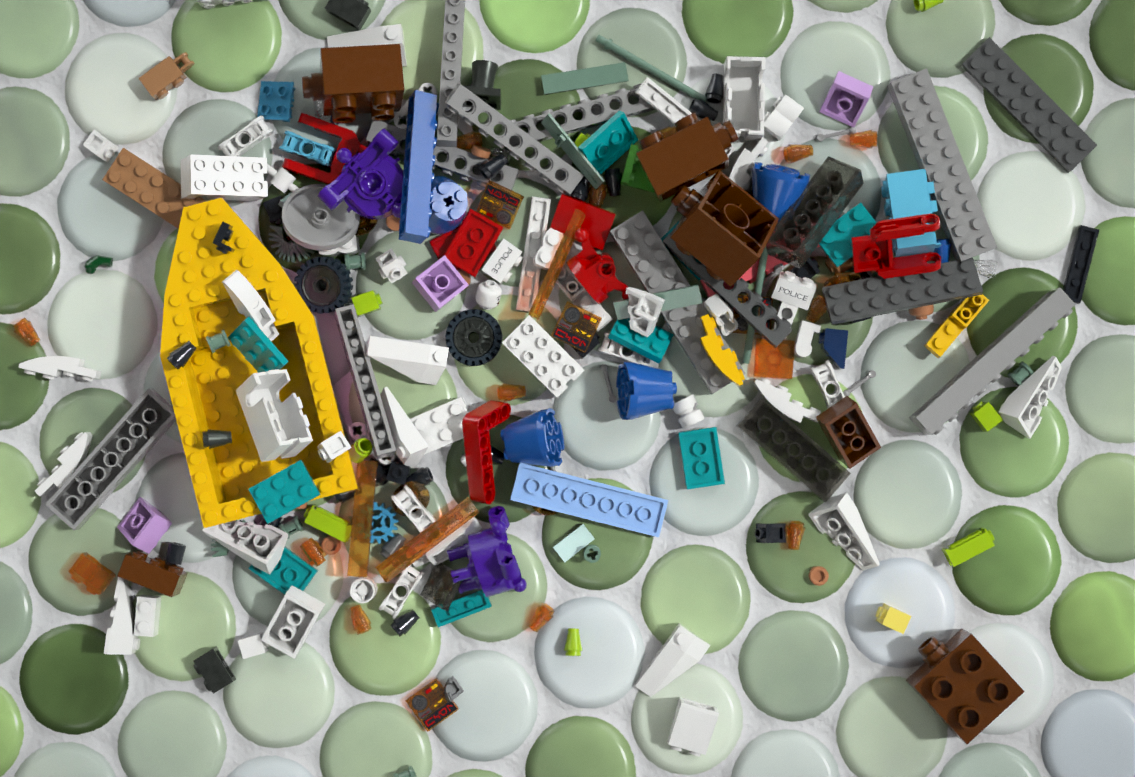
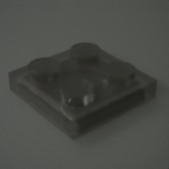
M442 562L434 566L420 595L441 609L448 611L462 581L454 583L451 571L455 570Z

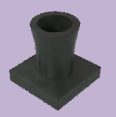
M487 60L473 61L472 86L464 87L492 108L501 110V89L493 88L498 65ZM465 101L463 106L472 107L471 101Z

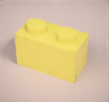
M883 603V606H879L875 614L877 622L904 634L911 619L910 615Z

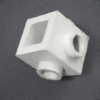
M392 248L375 258L381 267L378 269L384 279L388 278L391 284L408 274L404 268L407 265L401 255L397 257Z

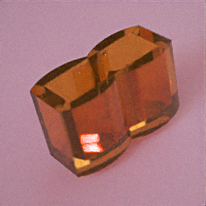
M87 552L82 553L68 571L74 581L84 583L87 586L86 590L93 595L103 594L116 576L109 568Z

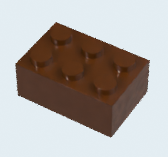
M848 396L816 416L839 460L849 469L881 448L857 402Z
M140 550L125 555L117 575L118 577L169 597L180 594L188 572L183 571V567L173 564V566L165 564L166 561L155 557V559L147 557L148 553Z

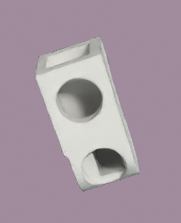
M780 301L776 315L780 319L785 318L792 325L798 307ZM775 322L773 324L772 330L776 328Z
M806 321L800 322L794 344L796 356L803 358L811 354L813 334L820 332L821 325Z

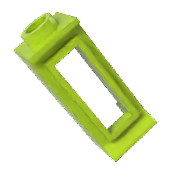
M316 504L307 508L304 514L306 518L304 523L344 543L348 542L356 524L349 525V521L321 507L316 508Z
M980 528L981 531L977 530L948 545V549L941 548L949 565L955 567L994 547L993 541L995 539L991 531L986 530V528Z

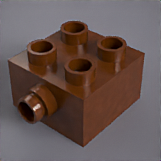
M400 44L321 48L320 73H311V77H302L303 98H313V101L322 100L323 115L332 116V120L335 123L353 122L356 120L355 114L371 113V119L375 121L393 119L395 117L394 112H399L401 109L404 95Z
M692 113L675 123L677 131L675 134L664 139L661 132L658 131L639 141L642 150L636 153L660 202L675 195L683 185L689 188L716 174L719 170L722 171L729 167V158L725 150L732 147V142L734 143L739 140L730 120L722 125L720 122L712 125L708 117L699 121L696 113Z
M719 170L699 192L695 189L690 191V188L683 185L672 198L671 203L677 206L676 210L683 216L670 238L675 241L677 248L683 254L693 255L704 264L710 276L717 280H724L728 285L732 286L760 258L779 218Z
M964 629L957 632L945 644L942 641L938 642L934 636L924 641L918 648V651L925 663L906 679L907 683L965 744H969L1025 692L972 633Z

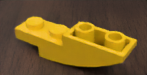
M983 294L964 298L934 331L924 347L937 358H940L988 303L989 299Z
M709 314L700 317L706 336L701 337L700 341L708 357L726 378L737 386L743 385L742 380H745L742 370L736 366L735 362L738 359L735 351H731L730 348L722 350L721 347L724 344L721 336H717L714 329L717 326L713 317L710 318Z

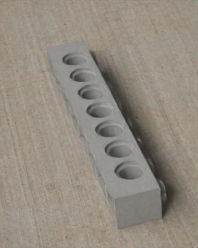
M445 0L437 146L457 147L459 112L454 114L447 109L449 104L445 100L457 83H461L465 0Z
M457 83L445 100L449 104L447 109L454 114L461 113L464 116L462 120L470 126L476 124L480 127L478 131L485 137L491 135L495 138L494 143L502 149L504 146L510 149L509 154L517 160L522 158L526 161L524 165L530 170L534 171L537 169L541 172L539 176L549 183L552 180L556 183L555 188L564 194L567 191L571 194L583 178V174L460 83ZM465 101H471L472 107L468 111H464L462 108ZM485 112L487 120L481 123L478 121V116L480 113ZM502 124V132L495 134V125ZM516 135L518 142L515 145H510V137ZM532 147L533 154L528 157L525 156V149ZM543 158H547L548 165L541 168L540 161ZM562 169L564 172L563 176L560 179H556V171Z
M637 84L631 90L626 91V88L619 89L610 96L602 94L592 101L584 99L579 101L578 105L571 106V104L561 106L560 110L553 111L548 109L542 111V115L539 116L531 114L524 116L521 121L516 122L515 119L510 121L519 128H527V134L538 142L553 139L546 129L539 131L536 128L537 123L542 122L549 113L554 119L563 117L565 123L561 125V128L566 134L605 124L619 110L624 112L626 117H631L655 109L635 93L641 85ZM635 96L639 102L632 105L628 102V98ZM616 101L620 104V108L613 110L609 106L610 103ZM597 106L601 108L602 112L599 115H594L591 109ZM581 112L584 117L581 120H575L573 114ZM516 135L511 136L509 139V144L515 145L518 142Z
M373 120L366 141L370 144L377 133L385 128L399 142L390 155L398 157L400 154L404 156L405 150L401 148V145L406 141V130L382 121ZM437 142L433 150V155H435L433 170L437 167L442 169L441 172L450 176L453 173L460 175L461 180L467 182L471 180L477 181V185L487 188L489 184L505 193H512L519 174L518 169L504 165L499 171L502 175L501 180L494 182L491 179L486 180L482 174H473L475 167L481 166L482 163L490 159L477 157L470 152L456 147L437 146ZM440 154L447 155V160L443 163L437 161V157ZM458 160H463L466 164L464 168L457 169L455 163Z
M353 304L335 309L334 317L370 442L372 443L375 459L378 460L395 455V444L370 358L366 355L367 348L355 306Z

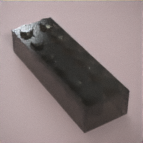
M828 156L811 178L801 196L789 207L775 226L766 244L768 255L801 269L864 184L861 169Z
M761 397L736 425L737 428L822 502L826 503L851 474L764 397Z

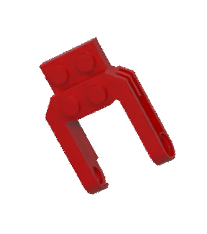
M304 113L300 114L298 123L309 125L315 130L342 139L339 142L336 154L339 149L347 148L351 151L353 157L358 153H362L367 148L360 144L354 131ZM335 154L330 167V173L287 158L284 159L282 168L319 182L330 184L342 173L345 163L339 162Z
M923 214L878 221L870 229V235L851 238L854 273L874 270L879 276L886 279L939 270L941 268V256L938 253L928 252L893 258L891 240L924 235L926 232L936 231L940 228L939 216L936 214Z

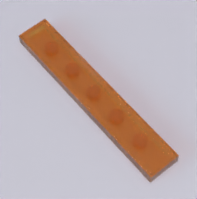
M575 209L528 315L538 320L575 241L574 233L581 227L584 221L585 214L581 210Z
M363 460L357 463L356 481L358 489H355L347 576L366 578L368 576L377 461Z
M467 497L375 568L386 583L477 515L479 511Z

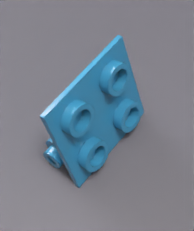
M261 81L257 117L263 116L264 120L290 122V119H292L291 108L294 107L291 103L294 102L292 98L296 89L294 88V82Z

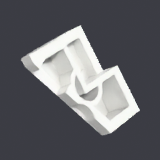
M628 287L626 294L629 297L630 329L648 337L654 331L665 299L646 291Z

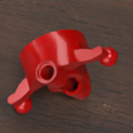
M578 228L574 233V238L577 242L582 243L583 250L566 262L572 273L598 304L608 298L607 293L613 289L622 292L623 300L629 299L628 294H626L628 286L615 276L616 268L612 256L608 253L598 254L591 245L588 230L586 228Z

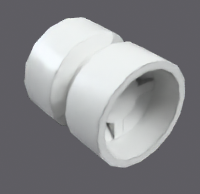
M693 394L674 403L673 411L675 415L680 416L678 421L682 429L705 419L701 409L696 408L698 403Z
M363 576L358 578L350 587L351 597L358 603L369 602L377 594V583L371 577Z

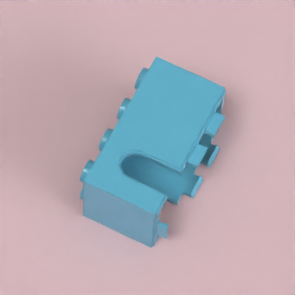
M925 169L886 174V180L882 182L881 192L882 197L886 198L884 212L885 216H889L888 220L933 214V212L936 213L938 211L936 200L931 201L930 195L935 193L934 183L927 182ZM935 232L891 239L892 251L895 257L934 252L935 248L941 247V243L936 241Z

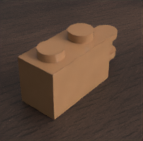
M187 52L182 53L175 59L168 56L139 77V80L155 100L158 98L163 99L169 94V90L173 87L178 88L184 83V79L187 78L184 72L195 63L189 60ZM180 62L184 64L181 68L177 65Z

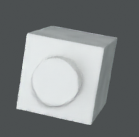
M263 632L238 640L243 659L268 651L270 645L261 641L264 635Z

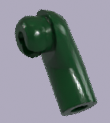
M96 255L86 261L85 271L88 274H93L100 265L112 267L113 258Z

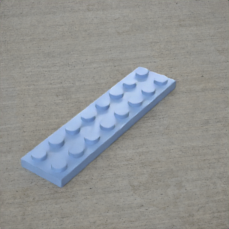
M519 463L510 497L512 501L655 537L660 536L668 504L666 499L524 463Z

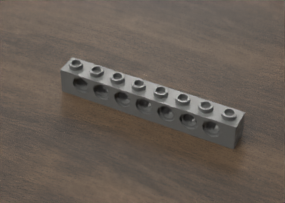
M673 230L663 240L664 245L776 349L792 332L790 322L785 318L780 319L776 315V309L770 304L766 306L762 302V296L756 291L754 293L748 289V283L742 278L734 283L733 289H725L723 286L724 280L714 279L709 275L704 264L697 263L693 255H685L677 248L675 241L670 238L674 232ZM745 294L748 297V301L741 303L738 301L737 296ZM759 307L762 310V315L754 316L751 311L752 308ZM773 320L776 323V328L773 330L768 329L766 322Z

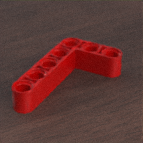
M490 400L467 413L463 418L462 428L471 501L489 505L495 499L489 430L509 418L511 414L509 403Z

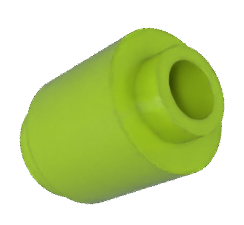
M360 438L349 449L351 461L360 463L371 454L372 443L366 438Z

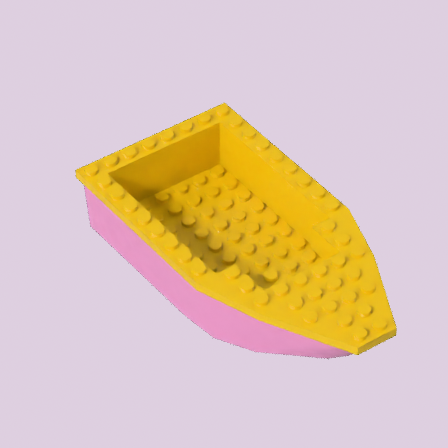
M223 198L183 207L164 295L160 358L203 527L207 528L262 514L249 488L300 460L303 461L321 494L312 500L358 489L349 450L329 463L326 460H322L318 454V445L340 431L344 435L314 315L281 264ZM222 222L233 226V235L229 242H225V245L235 249L233 253L228 251L225 254L217 250V245L212 243ZM235 270H238L254 287L276 320L273 324L279 335L271 342L289 361L281 370L287 369L290 381L279 391L280 401L284 402L292 393H295L301 399L303 415L307 416L310 424L308 428L313 441L295 457L281 459V456H279L275 460L261 462L236 393V389L253 373L258 372L245 359L243 354L233 346L230 340L231 346L228 347L226 345L216 349L214 353H212L206 340L207 336L217 335L223 329L228 338L246 319L244 314L238 312L222 283ZM190 341L197 350L194 351L185 366L177 370L167 360L170 356L169 353ZM208 429L231 431L232 443L211 449L209 447L204 448L203 432L208 431Z

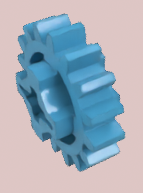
M374 502V507L368 504L367 511L361 509L363 516H357L361 523L356 525L362 528L359 534L365 533L363 539L371 538L370 543H373L375 539H377L378 544H381L382 539L386 542L389 541L388 535L394 536L392 530H398V527L394 526V523L399 522L398 519H394L397 513L390 512L391 506L386 509L385 503L378 506V503ZM381 510L382 513L374 515L371 511ZM383 516V518L381 519L382 521L380 522L382 526L375 527L372 530L375 524V521L373 520H377ZM388 516L390 518V528L386 524V518ZM366 519L369 521L368 529L365 526ZM376 531L385 533L380 536L373 535Z

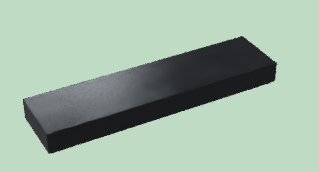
M1079 225L1063 286V291L1077 304L1081 303L1099 234V229Z

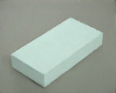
M582 524L553 548L562 560L566 562L595 538L585 525Z

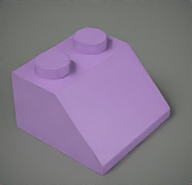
M838 71L823 102L820 113L855 127L870 98L873 86Z
M445 255L412 281V284L435 312L469 286Z
M139 497L117 528L133 546L149 554L156 547L164 533L168 531L172 522L161 511Z

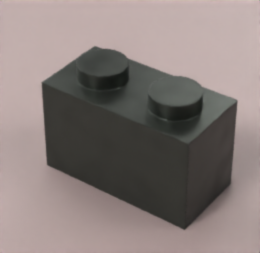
M329 0L325 6L329 14L357 30H361L371 13V9L368 7L369 3L364 0Z
M217 646L194 660V669L199 675L203 676L205 687L208 691H212L213 694L236 680Z

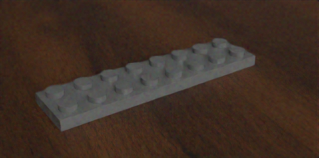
M990 37L961 64L1068 173L1097 146Z
M972 257L961 262L956 260L941 263V268L934 272L886 279L876 276L826 286L822 288V293L831 325L978 296L983 294V289Z

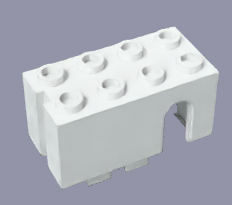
M727 56L725 59L722 124L730 120L738 138L739 136H745V140L760 141L764 135L765 84L762 83L766 57Z
M189 155L181 159V199L207 196L208 200L223 198L224 200L258 201L268 197L267 181H264L263 175L267 174V158Z
M530 315L502 342L556 398L568 388L566 384L570 380L574 382L585 371Z
M287 369L253 373L236 389L261 462L275 460L279 456H281V459L295 457L313 441L308 428L310 426L308 418L302 412L303 405L300 397L292 393L284 402L280 401L279 391L290 381Z

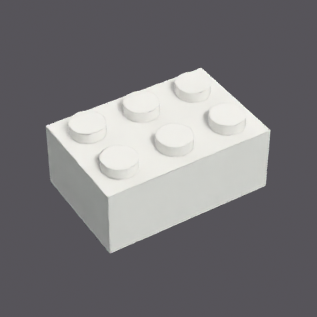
M463 397L410 419L429 446L424 455L463 439L462 421L464 416L469 413Z
M292 585L281 601L261 641L295 659L322 612L325 603Z

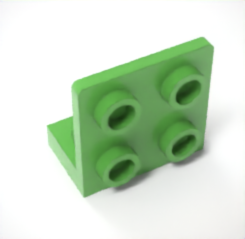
M631 144L621 184L655 193L636 154L641 149H638L637 145Z

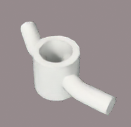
M267 163V173L273 177L270 180L271 184L284 194L288 189L292 193L300 189L293 184L296 178L282 167L277 171Z

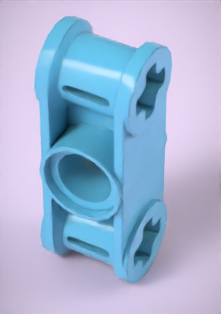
M285 131L284 134L286 136L282 146L279 147L280 150L315 161L320 165L331 167L332 158L337 151L336 148L303 138L293 132ZM306 145L313 146V151L310 154L303 152V148Z

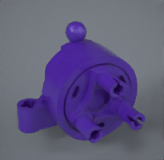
M384 128L377 133L370 145L362 153L352 157L349 149H339L336 154L337 160L345 163L342 173L332 183L325 186L317 197L330 210L335 209L344 200L349 206L347 208L349 213L353 210L359 216L367 219L378 220L391 215L400 218L403 170L398 164L401 161L399 158L394 160L388 156L399 142Z
M495 506L488 511L491 528L468 535L469 543L447 550L450 562L464 557L469 559L467 567L451 571L453 582H457L460 594L477 588V590L482 589L488 598L511 590L522 592L527 587V582L522 578L517 560L512 553L511 544L507 543L506 531L510 523L506 511L502 506Z

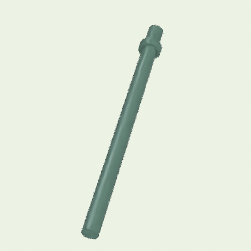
M601 35L597 36L595 41L605 46L604 49H610L690 97L701 98L703 101H706V96L613 43L612 39L608 40Z
M770 238L759 258L754 292L756 291L760 295L762 293L767 257L771 251L769 250ZM759 307L752 308L751 311L754 316H758ZM749 324L742 363L746 364L750 363L755 330Z

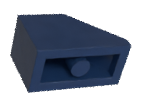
M824 328L823 332L819 333L818 339L821 349L838 369H845L848 330Z

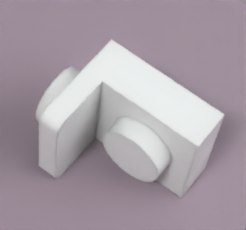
M96 130L92 131L83 144L106 162H109L118 150V146Z
M340 431L318 445V454L322 460H326L329 463L352 447Z

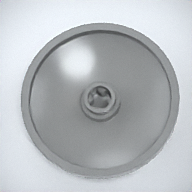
M326 184L308 185L294 191L286 199L282 208V224L287 235L297 244L312 250H332L341 247L355 236L359 227L360 216L353 210L349 213L347 211L349 206L344 200L335 209L330 210L317 197L319 192L327 186Z

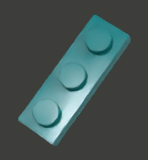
M479 590L433 608L431 611L439 628L490 608L492 604L489 597L485 596L483 590Z

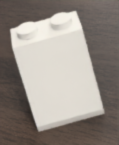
M679 697L667 740L668 745H671L670 748L677 751L686 749L695 756L706 755L719 716L718 709L714 706Z

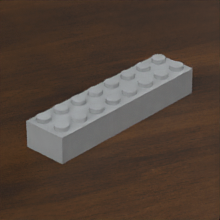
M147 389L45 505L73 530L80 529L174 424L176 417L173 406L154 389Z

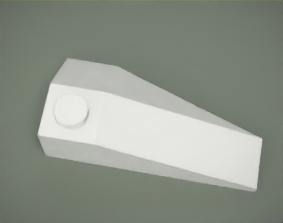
M401 24L379 26L327 36L328 48L400 44L402 67H407L404 33Z
M369 336L366 355L416 382L437 385L446 368L449 348Z
M1055 356L1047 360L1012 392L999 410V414L1006 424L1029 439L1041 422L1040 412L1043 406H1047L1048 392L1054 389L1062 369Z
M384 387L380 396L395 444L396 455L404 465L415 468L429 446L388 387Z
M847 492L831 497L808 514L817 529L822 534L826 533L833 539V544L836 546L840 545L846 551V555L862 570L879 566V561L858 509Z
M234 520L203 528L202 530L203 533L269 575L280 561L288 538L286 532L272 525H257L249 521L246 523Z
M118 577L114 601L117 604L111 610L110 617L113 623L110 628H107L104 654L131 655L139 649L140 639L134 635L135 613L129 581Z
M678 623L635 687L652 697L698 663L710 647V644Z

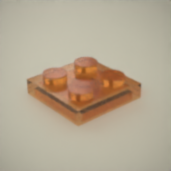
M756 338L753 377L792 379L795 341L783 340L775 349L765 339Z

